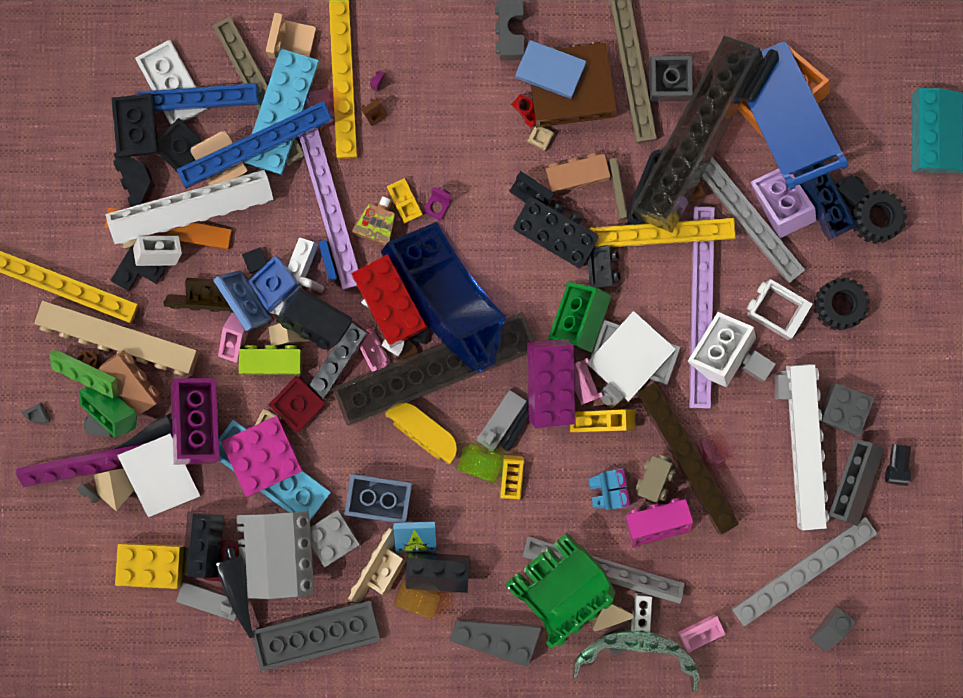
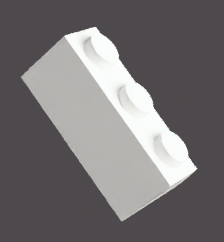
M717 312L688 362L709 380L727 387L756 340L754 327Z

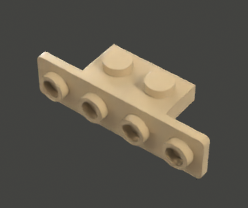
M389 528L383 534L378 548L373 551L371 560L362 570L360 579L351 589L349 600L361 603L370 587L384 596L387 595L406 562L404 558L391 551L395 545L393 528Z

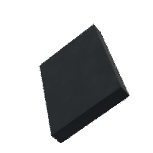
M153 94L111 97L117 157L159 154Z

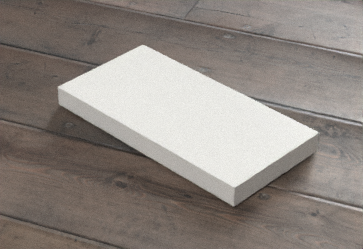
M171 40L135 58L152 91L197 88ZM208 108L164 111L172 125L178 118L185 123L204 113Z

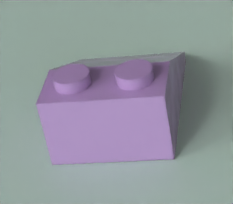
M779 168L750 182L771 226L779 238L816 222L815 207L800 184L795 186V189L789 191Z

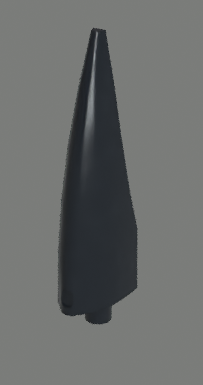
M169 413L152 422L127 442L114 449L149 443L168 434H171L173 438L172 415Z
M234 547L226 549L228 558L215 564L232 610L249 638H253L247 599V575L242 556H236Z

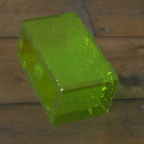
M470 444L469 447L464 446L456 469L495 483L503 462L502 459H499L500 454L489 451L488 454L480 452L481 447Z

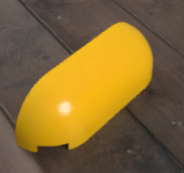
M399 403L392 406L385 413L386 417L394 421L393 425L433 457L438 460L442 458L446 464L452 462L457 449L453 436L417 407L408 403Z

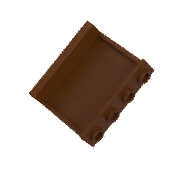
M592 42L589 45L583 46L574 44L568 48L553 47L555 50L585 60L586 65L572 99L530 84L536 128L615 118L617 110L606 43Z

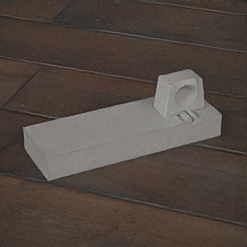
M509 390L476 441L493 452L526 403V400Z
M185 581L182 583L176 602L232 621L236 620V615L226 595Z

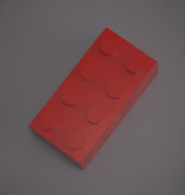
M388 254L351 273L390 348L426 330V325Z

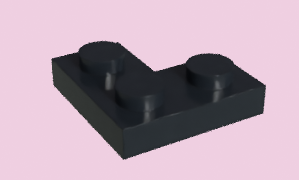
M130 247L110 281L130 291L139 275L157 284L167 267L164 265L136 266L133 247Z

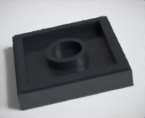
M178 118L157 138L158 153L177 172L176 169L195 160L191 153V148L201 143L202 140Z

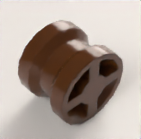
M83 351L77 357V360L96 369L101 365V358L95 352Z

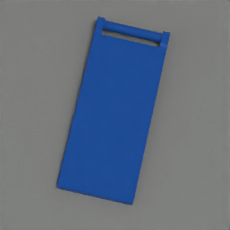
M783 41L731 63L730 68L744 94L768 50L778 51L779 57L754 101H747L790 191L799 184L836 169H844L849 167L786 41ZM835 156L838 159L795 178L790 176Z

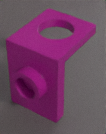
M433 186L431 189L432 195L423 212L441 221L452 199L449 191L442 187L436 188ZM439 202L442 205V210L439 213H433L430 209L432 203Z

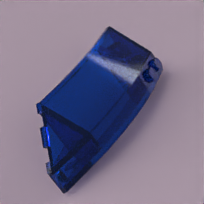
M438 222L387 242L381 251L382 256L388 254L420 316L447 348L475 373L478 374L493 367L496 363V353L500 345L506 314L504 315L469 274Z

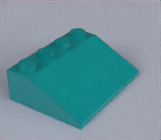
M918 88L912 93V172L963 173V92L940 88Z

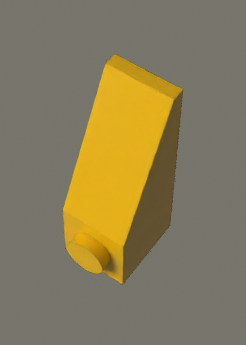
M635 410L575 412V424L570 425V432L636 430Z

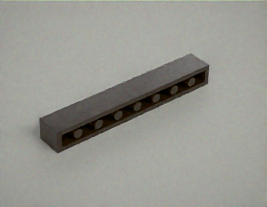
M656 382L638 391L636 396L717 533L722 535L739 525Z

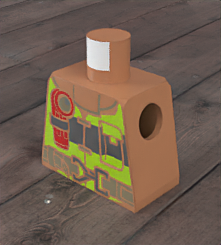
M381 197L378 206L368 204L353 228V234L389 248L396 219L395 213L389 211L392 200Z

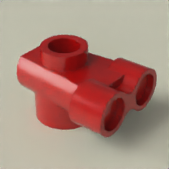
M520 93L511 105L525 119L524 123L531 128L535 124L533 102L529 97H525ZM520 102L525 103L526 107L524 110L520 109Z

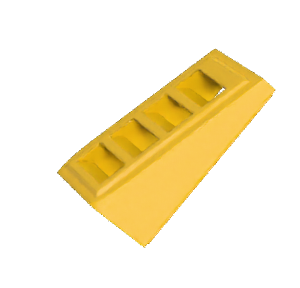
M503 455L500 498L521 499L524 457ZM508 464H519V467H516V466H507V465H508ZM507 471L518 472V475L507 474ZM506 480H516L517 483H506ZM505 488H516L517 492L505 491Z

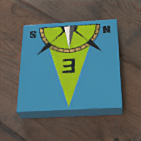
M435 522L394 523L396 552L437 551Z

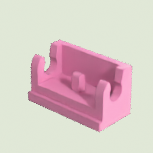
M369 328L366 330L369 334L360 346V349L371 371L376 373L391 365V362L374 328Z
M588 358L574 363V388L581 405L603 396L602 392H597L586 365L589 362Z
M713 614L679 631L678 634L687 652L690 653L724 636L725 632L718 617Z

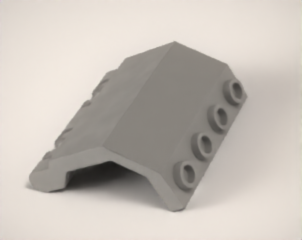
M309 511L237 515V524H244V526H238L237 531L244 532V538L238 540V545L245 546L238 547L239 556H242L244 565H246L247 598L274 599L313 595L314 584Z

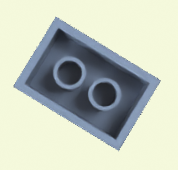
M351 474L344 515L394 523H407L413 483Z

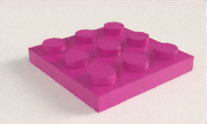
M274 416L221 441L246 497L303 471L278 416Z

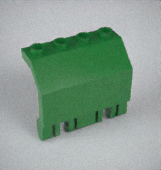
M565 533L554 543L556 549L563 555L561 558L551 549L547 548L531 561L529 565L524 567L525 573L532 580L531 583L520 573H517L506 582V586L516 598L524 601L542 620L549 634L546 644L551 649L556 645H563L571 633H578L586 621H593L601 609H607L614 603L615 590L604 569L568 533Z

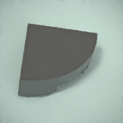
M42 403L22 412L26 419L34 423L50 422Z
M88 483L81 484L77 488L81 495H86L93 503H97L101 499Z

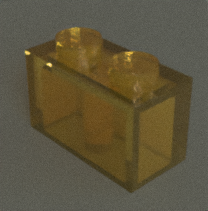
M403 580L394 606L432 620L441 594L438 591L406 589V581Z

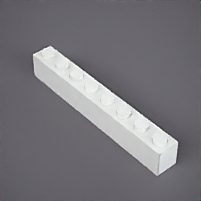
M262 170L106 214V219L114 244H124L138 238V236H149L157 232H167L171 228L184 227L196 221H206L210 217L217 215L223 216L235 210H245L249 206L265 204L273 200L267 175Z
M813 364L786 366L788 379H791L789 390L792 393V399L788 400L797 527L801 530L826 529V523L829 522V514L825 510V502H827L828 497L823 482H826L825 470H822L825 454L824 450H821L823 431L819 427V421L822 420L821 409H818L820 390L817 389L816 380H819V371Z

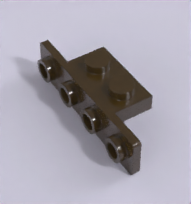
M187 277L185 280L186 296L168 294L163 302L164 307H170L171 309L190 308L194 311L205 309L212 312L230 311L234 313L213 279Z

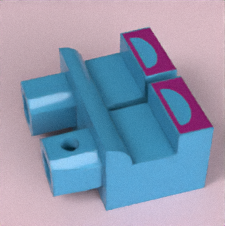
M624 468L598 473V476L588 478L590 489L601 488L602 496L591 497L593 508L610 510L630 507L626 488L608 491L609 489L627 487Z

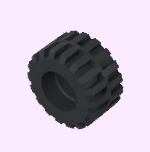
M876 190L865 195L853 207L855 209L851 211V215L857 225L853 230L854 232H859L857 236L859 238L864 237L866 242L872 241L873 244H877L879 242H886L900 234L901 229L906 225L904 220L907 219V214H904V211L907 209L906 206H901L900 203L903 202L901 198L897 200V195L894 193L890 195L887 190L883 192ZM871 207H880L886 212L888 222L885 228L877 227L871 222L869 216Z
M838 278L822 286L820 291L816 293L815 297L817 299L814 300V305H816L814 312L819 315L817 319L819 321L822 320L824 322L823 325L825 327L830 326L832 330H845L860 324V321L866 318L865 313L869 312L867 305L870 304V299H866L868 293L867 291L863 292L862 289L864 287L862 284L857 285V281L854 279L850 281L849 278ZM836 293L846 295L851 302V310L846 316L837 314L832 307V298Z

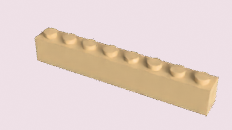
M45 301L41 302L34 324L40 326L39 330L52 333V330L60 332V337L71 339V336L79 338V343L90 346L92 342L98 344V349L109 352L110 348L117 350V353L124 350L126 353L136 356L135 361L144 364L151 361L156 363L154 367L167 370V367L175 369V374L186 376V373L193 374L200 351Z

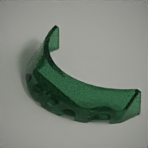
M625 631L605 636L585 648L573 663V679H577L578 670L582 664L591 663L596 660L598 653L602 649L613 648L676 656L680 660L681 670L685 674L690 675L692 692H697L700 676L695 662L681 646L666 637L650 632Z

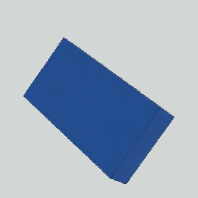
M327 240L319 241L328 279L330 282L339 281Z

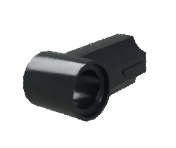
M892 444L890 464L885 472L886 483L908 486L911 477L909 468L910 446Z

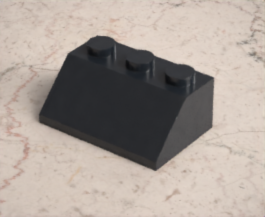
M299 288L284 302L276 322L280 323L283 328L298 333L301 338L314 342L319 348L329 351L337 344L353 318Z
M187 513L182 573L184 575L198 578L219 577L215 563L220 561L224 515Z
M409 552L406 567V589L468 593L470 555Z

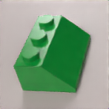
M567 282L548 339H567L574 345V348L592 353L611 295L598 288Z

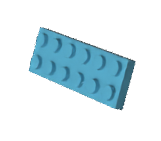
M280 48L252 134L304 110L319 60ZM294 139L243 163L283 175Z
M232 420L218 439V460L231 470H233V467L221 441L246 430L245 427L235 420ZM304 471L261 491L289 513L309 511L310 520L331 494L328 489Z

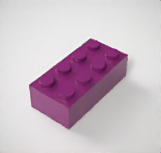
M567 339L528 342L529 422L535 428L575 424L574 345Z
M174 378L171 384L174 465L215 464L219 459L216 378Z

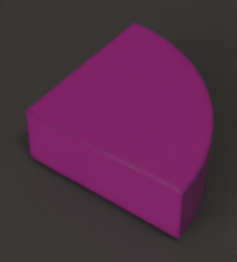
M376 72V76H373L370 81L371 89L378 92L386 73Z

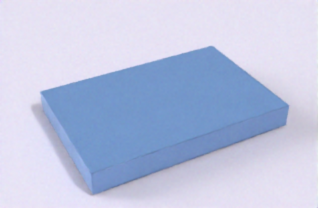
M530 40L515 78L572 99L586 61Z
M241 270L223 274L213 279L246 331L266 325L272 321L271 316L248 284Z

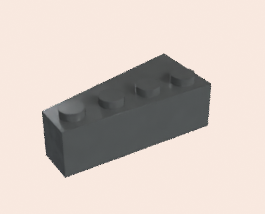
M456 618L450 641L528 667L541 626Z

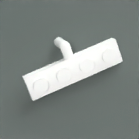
M303 238L298 239L287 268L300 286L271 313L279 315L284 302L296 290L302 288V285L319 293L323 292V285L306 278L319 244Z

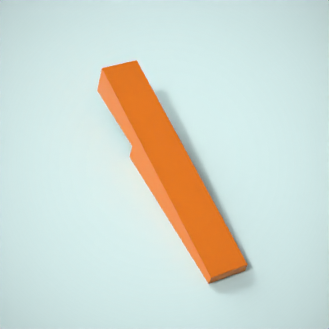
M108 208L107 214L119 209ZM106 219L104 228L110 230ZM190 223L184 227L178 226L171 228L167 232H157L149 236H179V241L182 243L229 250L232 230Z

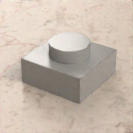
M611 382L599 392L603 394L600 397L602 402L611 409L624 398V395Z

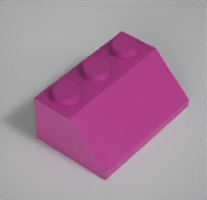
M680 498L668 501L669 504L666 505L654 504L644 511H641V509L630 511L629 515H626V524L631 546L636 547L691 532L693 520L686 499L680 500Z

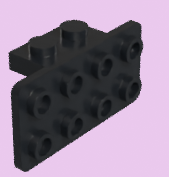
M530 196L513 226V229L577 268H581L599 239L597 233L584 226L587 219L584 218L582 213L575 210L572 211L563 202L555 201L554 199L547 205L536 197Z

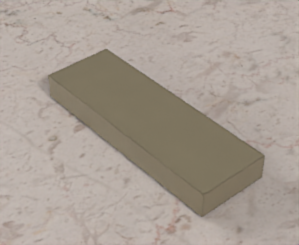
M613 158L609 159L608 168L618 221H623L627 218V210L618 159Z

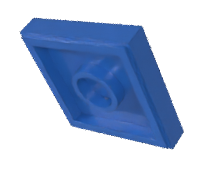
M277 255L248 281V284L269 312H272L300 286L282 259Z

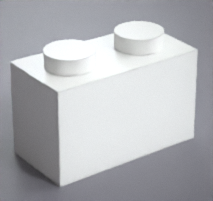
M138 236L133 247L136 266L176 265L182 254L179 236Z

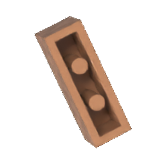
M599 153L589 154L586 159L582 160L579 157L568 160V163L560 165V162L552 163L545 170L549 190L554 194L606 182L610 179L605 154L599 155Z
M121 350L99 367L100 371L117 378L119 395L130 408L136 411L137 416L154 406L160 399L156 387L149 384L145 373L136 367L133 357L124 350Z

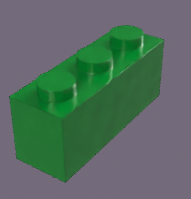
M84 387L79 390L80 406L113 437L118 438L136 428L137 413L133 408L124 403L121 397L111 398L90 387Z

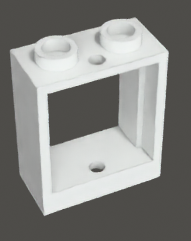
M772 279L766 281V283L762 282L757 290L759 295L756 300L752 299L747 306L749 312L746 316L787 340L792 339L811 308L812 303ZM769 289L798 306L785 330L755 313Z

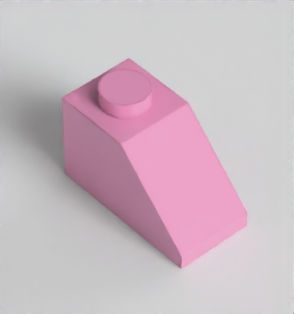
M231 313L223 326L218 356L237 363L239 360V349H243L249 330L246 331L235 313Z

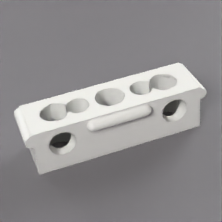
M635 593L634 611L632 612L633 619L631 621V631H633L632 650L649 651L652 596L646 593ZM644 600L646 602L644 607L645 613L640 615L642 609L639 607V603ZM640 619H645L643 626L638 625ZM640 630H644L642 635L644 641L639 644L637 643V639L640 637L638 633Z

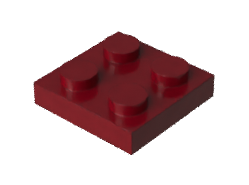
M295 376L268 406L298 433L326 403L298 376Z

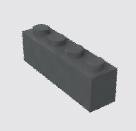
M858 439L854 440L829 513L830 517L858 526L884 449L873 443Z

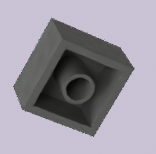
M651 56L649 60V101H689L693 95L692 56Z
M837 383L830 384L821 408L822 420L819 423L852 436H860L874 398Z

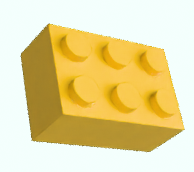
M141 543L118 544L115 586L180 588L183 577L184 546Z

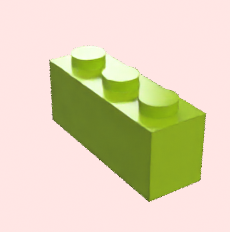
M245 345V349H239V374L302 375L303 351L297 349V346L287 345L285 349H277L275 345H266L265 349H257L255 345Z

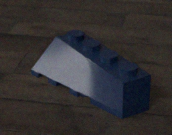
M820 162L793 175L794 177L800 176L825 164ZM829 173L800 184L815 207L816 218L828 241L857 227Z

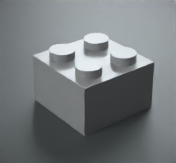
M340 509L310 527L311 546L324 567L361 544Z

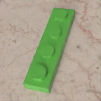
M53 350L49 353L51 367L55 372H59L111 398H115L119 394L117 378L58 350Z

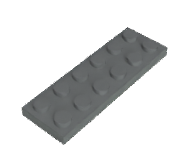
M371 600L252 630L260 672L381 641Z

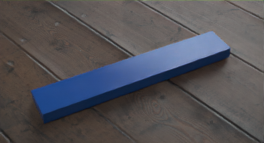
M257 83L138 91V95L153 94L155 112L259 105Z

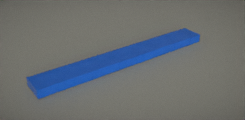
M323 101L176 170L184 187L187 189L333 121Z

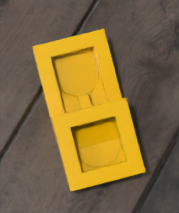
M405 178L386 186L404 223L422 215Z

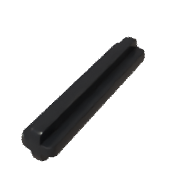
M768 50L743 94L744 100L748 102L754 101L779 57L778 51Z
M529 400L526 401L501 444V448L506 451L511 450L529 419Z

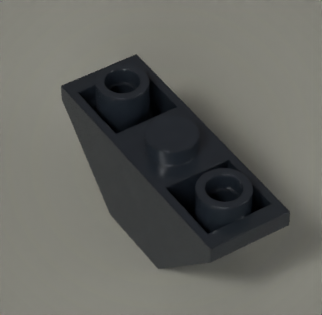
M113 153L116 159L113 160L114 166L118 172H121L123 177L120 179L124 190H128L130 197H127L130 206L133 207L147 203L155 186L148 167L144 163L130 157L118 158L116 153Z

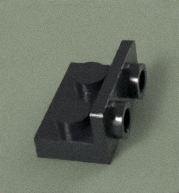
M522 171L519 172L516 181L509 190L512 195L524 203L527 202L530 196H534L548 205L554 196L553 192Z
M602 246L593 248L587 258L590 287H620L621 273L618 270L620 256L616 247Z

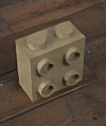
M658 455L657 458L652 456L651 460L647 459L643 469L646 472L643 479H639L636 490H638L637 495L658 504L661 501L665 502L669 490L666 488L669 482H673L677 472L674 470L675 466L671 463L672 460L662 455Z

